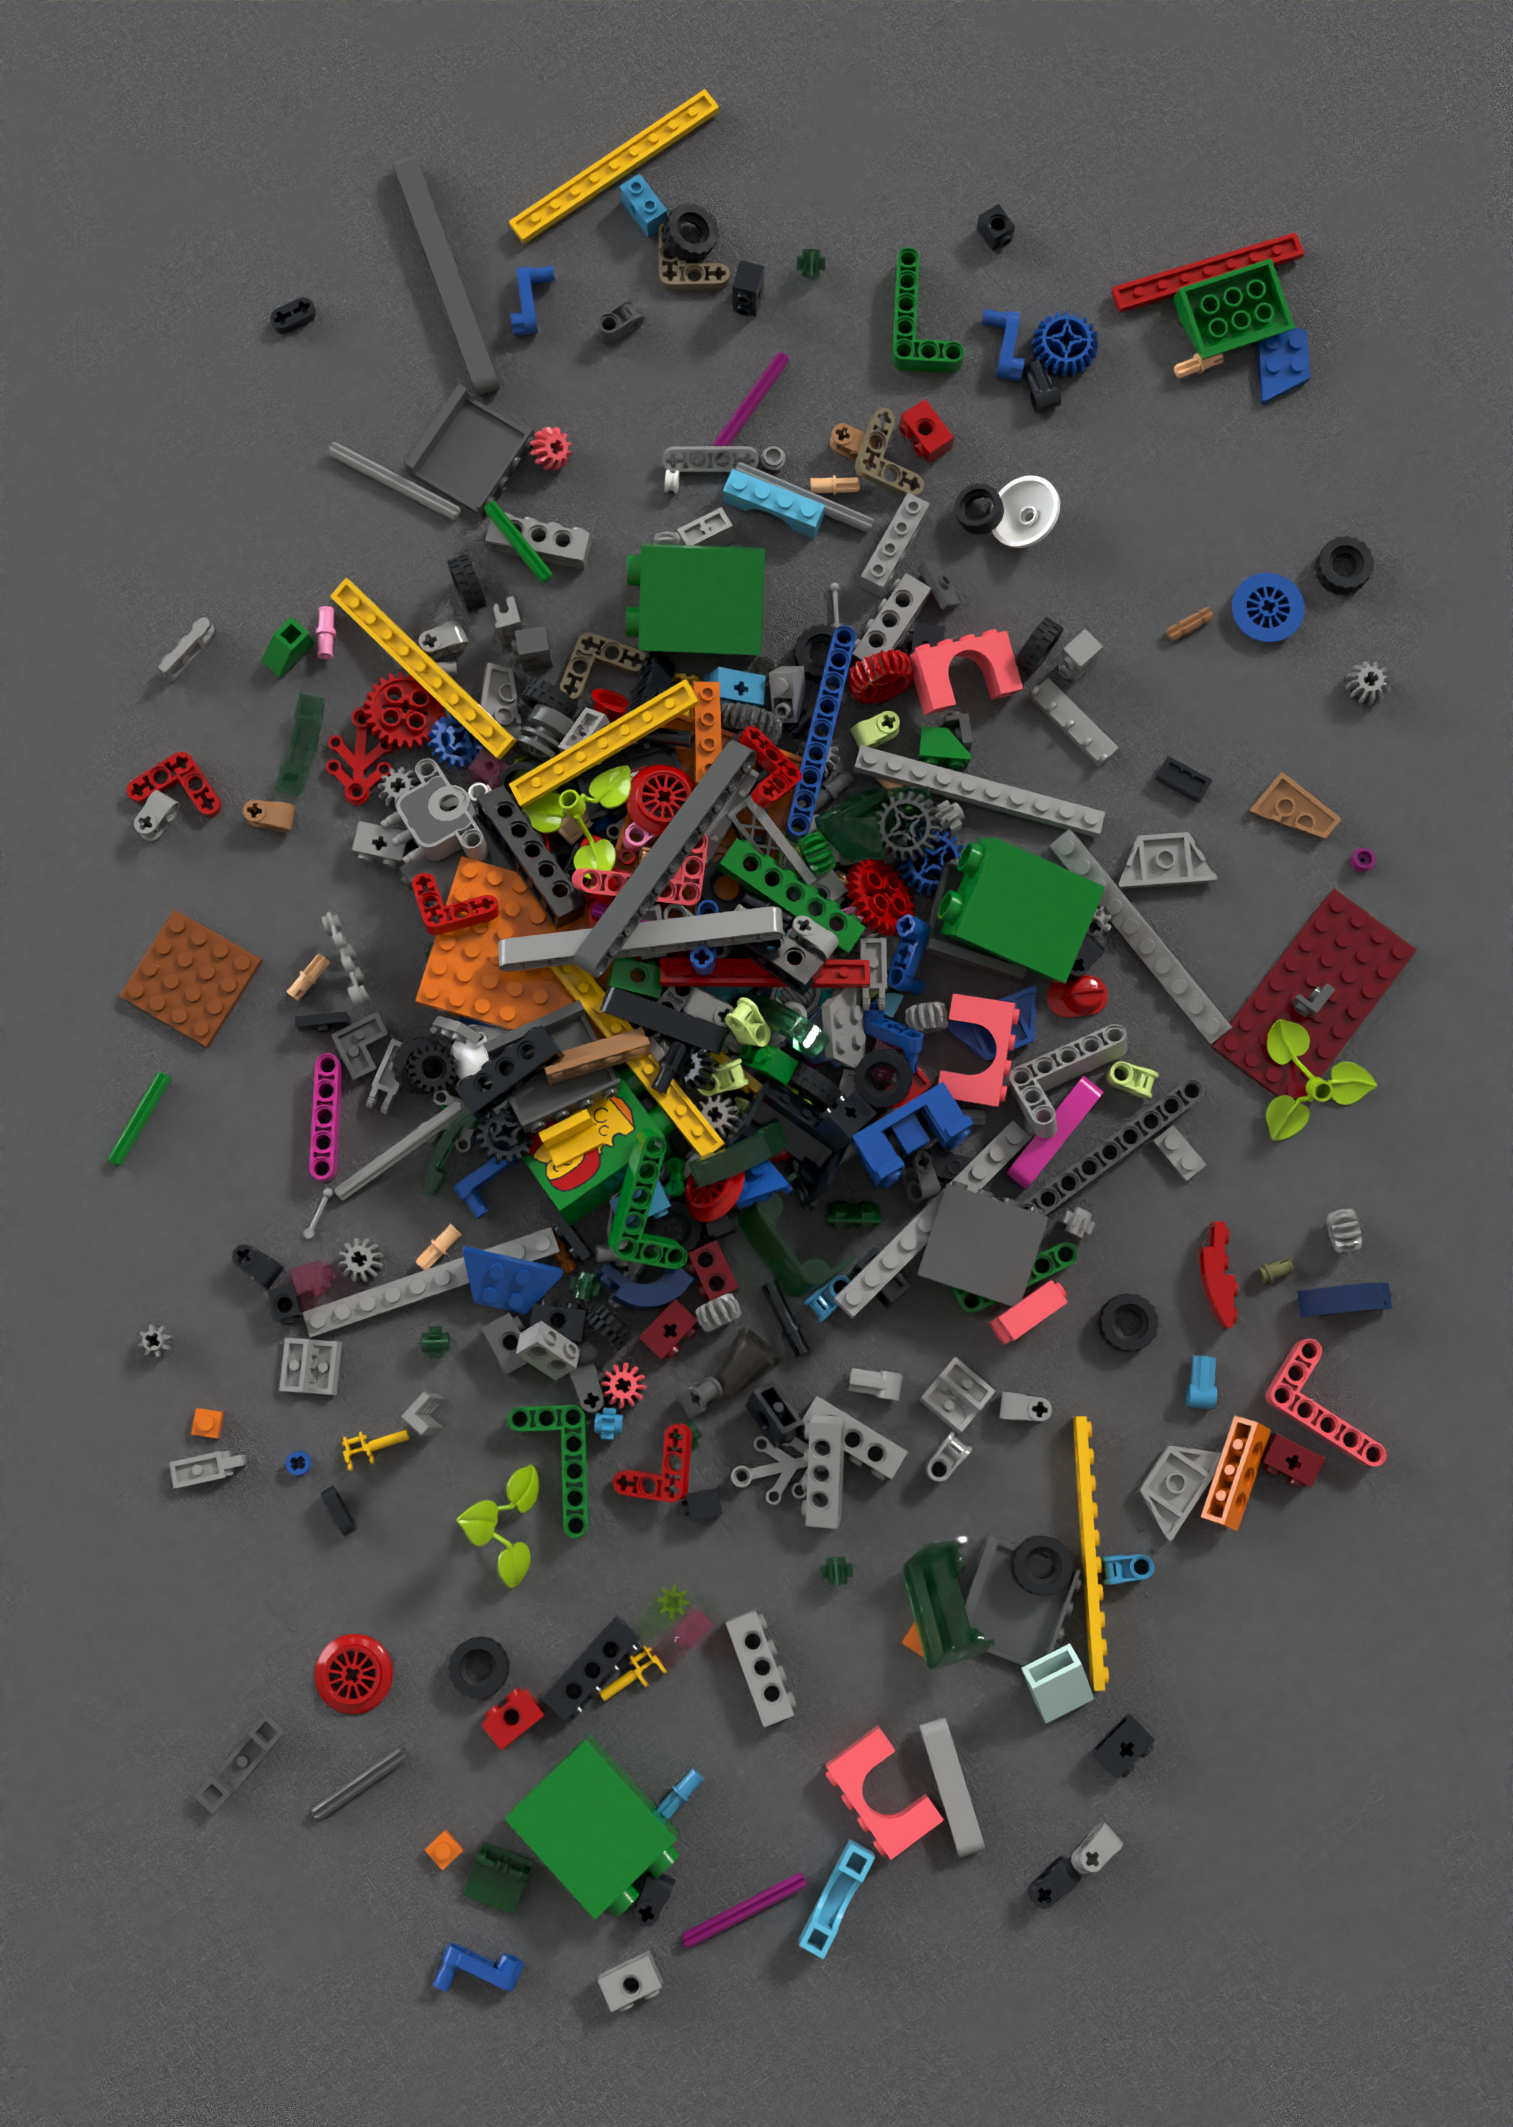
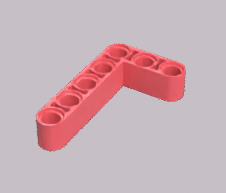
M705 833L667 884L664 894L659 896L656 901L694 905L700 900L708 847V838ZM688 861H691L693 864L690 873H687L685 870ZM579 868L572 875V884L577 890L583 892L617 896L632 874ZM589 873L591 883L585 887L582 880L585 874ZM614 877L616 885L614 889L610 890L608 888V880ZM687 886L689 888V896L683 899L682 891Z
M1314 1339L1298 1341L1269 1385L1265 1394L1267 1403L1361 1465L1371 1467L1382 1465L1387 1456L1386 1450L1381 1444L1300 1393V1390L1322 1355V1347ZM1305 1344L1312 1348V1356L1309 1359L1302 1354V1347ZM1291 1366L1296 1367L1299 1371V1377L1296 1381L1290 1379L1288 1375ZM1277 1389H1282L1285 1393L1283 1403H1279L1275 1399L1274 1394ZM1301 1403L1305 1404L1308 1408V1414L1304 1418L1300 1417L1297 1412V1408ZM1323 1418H1327L1331 1423L1328 1432H1324L1320 1427V1422ZM1347 1432L1353 1437V1444L1350 1447H1347L1343 1442V1437ZM1370 1447L1376 1452V1458L1372 1462L1366 1457V1452Z

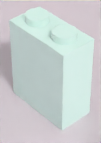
M1070 1644L1021 1668L1033 1700L1045 1723L1094 1700L1083 1666Z

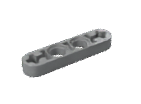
M673 446L664 451L662 463L665 469L672 472H731L737 466L733 465V453H737V458H744L745 453H750V457L755 458V460H751L749 466L754 468L758 465L759 456L757 451L749 446ZM672 453L676 454V458H684V453H688V465H684V460H677L676 465H671V461L666 458H670ZM719 453H726L729 455L730 461L726 465H719L716 462V456ZM693 454H703L705 462L699 466L693 464L691 461ZM737 460V464L739 462L745 464V460Z

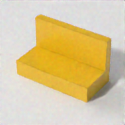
M587 1109L538 1133L548 1149L556 1168L604 1145Z

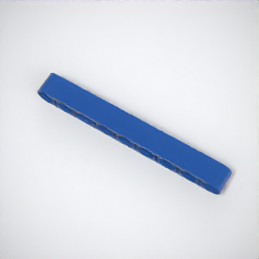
M847 625L837 627L833 633L799 769L802 778L795 786L785 826V836L793 843H798L799 839L808 834L812 823L856 640L855 631ZM837 638H845L848 643L842 644ZM832 661H840L843 666L836 667L832 664ZM826 684H834L837 690L828 689ZM828 707L832 713H823L820 708ZM822 730L826 733V737H819L814 731ZM809 754H818L821 760L814 761L809 757ZM811 777L815 784L809 785L804 782L803 778ZM804 800L810 807L801 808L797 802ZM799 824L803 827L804 831L795 832L791 826Z

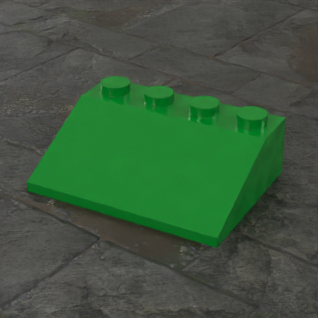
M1271 258L1179 288L1172 298L1180 322L1202 360L1295 329Z

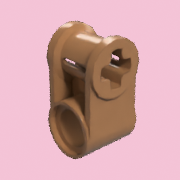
M838 424L832 430L830 448L836 454L856 462L865 432L848 424ZM870 437V446L877 449L879 440L876 437ZM870 455V456H869V459H868L866 462H864L863 464H865L866 466H868V465H869V462H870V459H871L873 456Z
M256 799L250 800L244 805L243 814L251 826L277 832H291L295 811L294 805L285 802H269ZM257 810H260L261 814H257L256 818H254L252 814H256Z

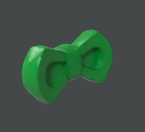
M679 1157L669 1158L665 1163L670 1173V1181L665 1188V1192L672 1197H678L685 1191L682 1180L686 1178L683 1175L686 1163Z

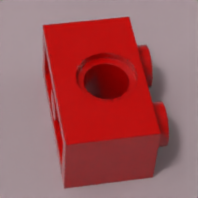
M926 399L901 414L900 432L906 439L909 438L916 454L920 458L923 457L927 463H930L952 448L954 436ZM927 430L930 434L922 435L919 431Z
M517 1687L505 1697L508 1701L505 1705L499 1708L496 1704L484 1714L486 1720L481 1725L500 1750L504 1749L547 1713L528 1687L522 1691ZM514 1709L519 1713V1721L517 1723L507 1721L505 1716L507 1710Z

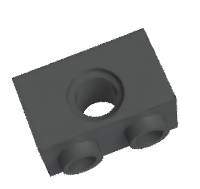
M545 626L515 631L516 640H511L516 663L522 665L524 672L553 667Z
M507 1313L481 1328L506 1375L509 1376L530 1364L516 1355L517 1347L514 1350H507L505 1347L507 1337L513 1335L519 1341L521 1331L525 1330L518 1315L513 1317L511 1313Z

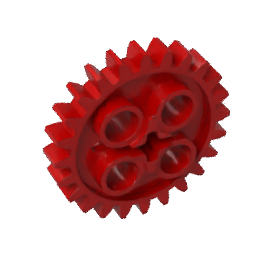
M399 671L398 678H395L389 673L388 681L380 677V686L372 684L373 692H367L366 698L368 701H364V708L367 709L364 711V718L368 719L366 727H373L371 730L372 736L380 734L379 743L388 740V748H391L395 743L397 744L398 751H401L402 746L406 745L410 752L412 745L415 744L420 750L422 748V741L426 744L431 741L428 733L433 730L432 725L436 721L438 722L442 716L446 717V714L443 713L446 711V708L411 674L404 677L402 671ZM397 695L400 699L393 701L388 696ZM422 699L425 701V704L418 705L414 700ZM403 709H407V713H402ZM394 718L397 722L389 724L385 719ZM419 722L422 726L414 728L410 723Z
M866 857L855 863L848 870L849 875L845 879L849 883L845 885V888L851 891L847 894V897L853 899V903L850 906L858 909L856 916L862 915L863 924L869 922L870 930L873 931L877 928L879 935L885 933L887 937L891 935L897 936L898 930L896 925L898 920L906 914L916 916L912 911L916 906L910 902L914 897L907 892L910 888L903 885L905 880L898 878V870L891 871V864L884 866L883 860L876 861L875 857L871 859Z

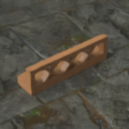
M638 1028L562 1051L565 1057L554 1065L544 1067L548 1084L551 1085L651 1055L648 1037H645L643 1028Z

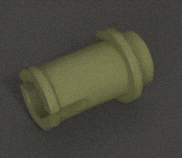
M1288 1257L1269 1265L1264 1263L1261 1265V1268H1258L1261 1281L1263 1283L1268 1282L1269 1284L1273 1283L1274 1279L1294 1273L1292 1262Z

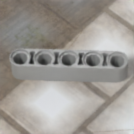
M946 1718L919 1725L959 1858L985 1850Z

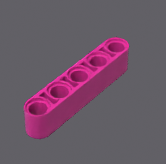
M329 1053L320 1055L315 1063L309 1164L311 1175L324 1183L334 1180L338 1171L343 1080L342 1063L337 1057ZM334 1061L335 1068L333 1071L324 1072L325 1063ZM328 1086L333 1087L334 1092L332 1096L323 1098L322 1091ZM325 1112H331L332 1120L327 1124H322L321 1116ZM326 1137L330 1138L331 1144L329 1148L320 1150V1141ZM323 1163H328L329 1172L324 1176H319L318 1167Z
M1083 1076L1055 1110L1058 1126L1056 1134L1047 1139L1035 1135L1005 1174L1026 1190L1104 1091Z

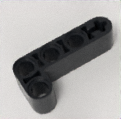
M650 651L644 658L626 714L670 688L676 666L661 651Z

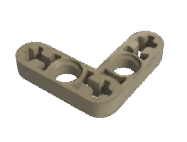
M664 222L659 225V279L663 288L666 290H717L728 286L730 271L722 263L681 264V260L677 257L666 259L663 254L669 249L665 247V242L662 239ZM668 267L673 269V281H668ZM692 272H698L702 277L699 281L693 282L689 280L688 275ZM705 272L709 274V281H706ZM717 273H721L722 280H717Z
M879 408L870 417L855 462V470L860 477L904 497L907 493L917 496L924 488L921 476L883 459L895 423V417L888 408ZM881 415H883V416H884V421L887 422V423H885V424L881 427L880 431H878V430H876V429L879 428L880 423H881V420L879 419V417H880ZM870 437L879 439L881 444L879 449H874L870 446ZM870 455H872L873 457L870 459L869 466L871 467V469L867 471L865 470L866 465L863 463L869 459ZM886 469L893 471L895 474L894 482H889L885 479L884 471ZM911 480L913 481V486L916 487L912 491L910 490V485L907 484Z
M584 633L577 641L559 689L567 693L565 689L571 688L572 678L576 680L575 691L577 693L572 692L570 697L577 702L584 693L596 662L632 675H638L641 665L637 664L636 667H632V662L624 659V653H627V659L635 660L636 657L640 658L641 665L646 655L638 649L593 633ZM589 641H593V646L601 649V655H598V649L593 647L585 650L584 643L588 644ZM610 648H615L620 654L618 658L610 660L605 656L606 651ZM578 662H583L587 665V670L582 674H577L573 671L574 665Z

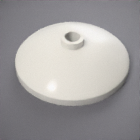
M1023 476L1008 483L998 493L1003 502L1004 514L1001 522L992 530V533L1002 544L1012 548L1029 547L1041 541L1054 527L1060 512V499L1054 486L1046 479L1038 476Z
M474 1024L468 1026L481 1034V1037L477 1044L469 1041L466 1044H462L456 1040L453 1043L450 1055H453L455 1058L453 1062L457 1064V1068H455L454 1072H456L458 1078L463 1080L465 1077L479 1072L482 1065L488 1061L483 1043L510 1030Z

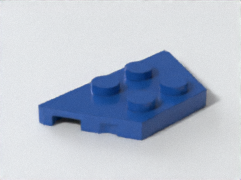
M1295 327L1294 330L1256 342L1261 404H1266L1270 399L1280 394L1282 396L1293 387H1299L1309 381L1310 365L1307 331Z
M1035 985L998 1000L1016 1003L1015 1009H1020L1018 1025L1013 1024L1011 1032L1012 1035H1016L1014 1050L1034 1042ZM956 1020L948 1021L946 1030L985 1062L995 1059L997 1051L996 1042L988 1029L975 1023Z
M739 1136L726 1150L735 1153L744 1165V1185L736 1201V1205L740 1209L758 1201L762 1202L771 1199L770 1194L783 1190L786 1194L793 1190L752 1140H746Z
M466 1246L463 1247V1257L474 1303L526 1314L533 1307V1304H536L563 1274L562 1268Z

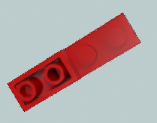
M1214 1221L1210 1223V1246L1199 1249L1201 1280L1207 1301L1222 1329L1233 1328V1323H1237L1238 1317L1237 1308H1234V1297L1238 1296V1282L1234 1281L1235 1275L1224 1274V1270H1228L1229 1257L1225 1254V1244L1229 1243L1230 1231L1226 1228V1222Z

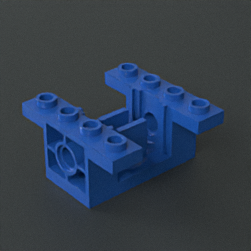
M944 1082L852 1136L850 1144L871 1177L870 1182L875 1190L879 1187L885 1190L894 1185L902 1174V1169L905 1168V1164L900 1156H897L885 1133L891 1131L905 1156L929 1143L930 1138L915 1116L921 1112L937 1138L936 1142L941 1150L946 1147L949 1150L956 1148L971 1133L969 1129L974 1124L969 1115L964 1116Z

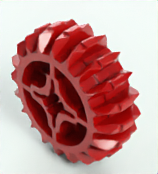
M890 649L887 652L881 650L880 653H872L871 656L864 657L862 661L856 662V666L850 668V672L847 674V686L855 700L861 702V704L869 703V705H872L875 702L880 704L882 701H889L892 697H898L899 693H904L906 691L905 688L912 685L911 682L914 681L913 676L915 672L906 653Z

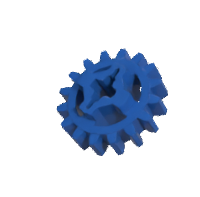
M452 714L448 718L442 716L438 722L436 721L432 725L433 730L428 733V737L432 738V740L428 743V746L435 749L431 753L432 756L439 755V764L446 761L447 768L450 769L455 764L457 770H460L464 765L469 767L473 761L475 762L480 757L478 753L483 750V746L479 745L480 741ZM459 737L456 745L453 747L454 740Z

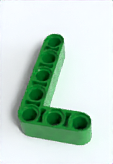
M903 248L898 253L896 265L892 364L901 371L955 373L962 367L964 348L959 342L916 339L920 258L919 253L914 248ZM910 262L912 265H905L903 263ZM908 284V285H910L911 287H910V288H904L902 285ZM908 307L911 310L903 311L901 308ZM900 330H907V331H909L910 333H908V334H903V333H901V332H899V331H900ZM904 352L909 356L901 357L898 354ZM931 354L933 357L925 358L923 355ZM954 355L957 357V359L952 360L949 359L947 356Z
M643 1129L637 1134L609 1234L608 1245L622 1260L678 1269L687 1261L688 1255L686 1250L674 1239L643 1233L666 1151V1142L656 1131ZM655 1139L654 1145L646 1148L648 1141ZM648 1164L647 1171L639 1174L641 1167ZM637 1190H641L640 1196L636 1199H632L633 1194ZM635 1215L634 1220L631 1223L626 1224L627 1218L629 1216ZM623 1241H628L623 1249H619V1245ZM652 1245L651 1250L648 1253L643 1254L644 1249L647 1246ZM676 1249L675 1255L668 1258L669 1253Z
M1064 1242L1036 1255L1026 1287L1072 1265L1078 1257L1075 1246ZM1064 1248L1070 1252L1071 1258L1069 1262H1063L1059 1259V1249ZM1037 1260H1043L1047 1264L1046 1273L1040 1274L1035 1270L1034 1266ZM949 1286L959 1308L964 1313H976L997 1302ZM971 1294L977 1298L976 1308L966 1307L964 1303L966 1295Z
M575 1405L514 1408L510 1411L507 1420L509 1426L515 1431L561 1430L563 1527L565 1533L572 1538L583 1536L589 1529L586 1412L581 1407ZM571 1410H577L581 1415L580 1422L576 1425H571L567 1421V1414ZM545 1411H550L554 1415V1421L550 1426H544L541 1423L540 1417ZM518 1412H524L527 1415L528 1420L523 1427H518L514 1423V1417ZM574 1436L578 1437L582 1443L580 1450L577 1452L570 1451L567 1446L568 1440ZM574 1463L582 1468V1475L578 1479H573L568 1474V1468ZM574 1490L579 1491L583 1496V1501L579 1506H573L569 1502V1495ZM573 1518H579L583 1522V1530L580 1533L572 1532L569 1527L570 1521Z

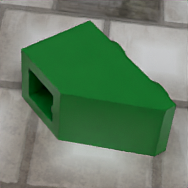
M290 617L273 634L261 662L277 677L281 678L315 643L310 633Z
M922 726L918 761L939 766V764L949 765V768L952 769L968 767L971 754L948 728Z
M744 1044L737 1057L742 1059L741 1065L768 1079L777 1080L785 1085L788 1084L799 1063L780 1049L769 1045L759 1047Z

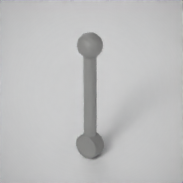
M838 583L830 585V590L833 592L834 623L832 626L835 629L841 626L838 612V591L840 588Z
M326 1188L323 1191L324 1197L310 1227L304 1231V1236L308 1239H312L315 1236V1226L328 1198L333 1196L331 1188Z

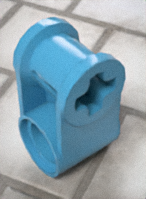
M846 1276L834 1277L804 1302L806 1306L809 1305L819 1316L818 1320L820 1323L838 1308L839 1305L834 1301L837 1294L834 1292L833 1286L840 1280L849 1284L851 1281ZM819 1300L826 1310H823L816 1301Z
M1120 1554L1100 1557L1101 1562L1104 1563L1106 1578L1103 1580L1104 1585L1144 1580L1149 1578L1154 1572L1153 1561L1143 1554ZM1139 1559H1144L1147 1562V1570L1142 1574H1137L1134 1570V1564Z

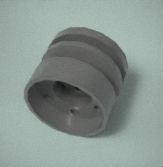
M536 704L528 717V722L534 728L522 727L520 730L522 735L516 737L515 745L529 758L539 764H543L562 753L558 746L574 725V722L551 707Z

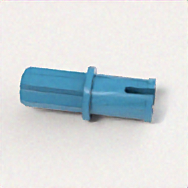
M691 1768L677 1786H672L673 1790L657 1807L658 1812L664 1818L669 1819L684 1801H689L688 1797L704 1781V1778L694 1768Z

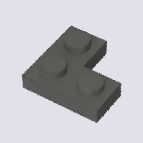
M378 1012L331 1034L354 1081L378 1070L367 1047L390 1036Z

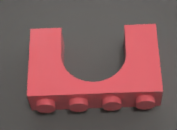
M993 629L982 633L980 637L970 634L961 637L960 641L957 642L947 639L938 642V646L934 647L924 644L916 647L915 652L908 656L915 672L913 679L924 715L946 711L956 705L948 676L949 664L953 657L969 658L980 667L991 700L1012 696L1023 689L1007 631L997 633V630Z
M953 994L949 1019L982 1025L993 1035L997 1048L993 1063L980 1074L967 1075L940 1071L938 1084L944 1082L955 1100L1000 1106V1101L1005 1102L1007 1086H1003L1004 1076L1010 1075L1012 1062L1007 1060L1008 1051L1014 1050L1016 1035L1011 1034L1013 1024L1018 1025L1020 1009H1015L1016 1003Z
M1051 1280L1024 1297L1021 1302L1014 1307H1010L989 1322L988 1325L1001 1343L1005 1345L1010 1341L1016 1340L1068 1303L1065 1299L1067 1293L1060 1283L1054 1284Z
M877 1725L827 1762L826 1767L829 1771L825 1775L834 1787L840 1786L844 1792L841 1798L849 1810L856 1809L860 1815L857 1821L865 1833L872 1832L876 1838L873 1844L881 1856L887 1854L890 1860H892L944 1821V1819L926 1793L896 1814H880L867 1805L862 1794V1786L866 1775L873 1767L895 1752L894 1747Z

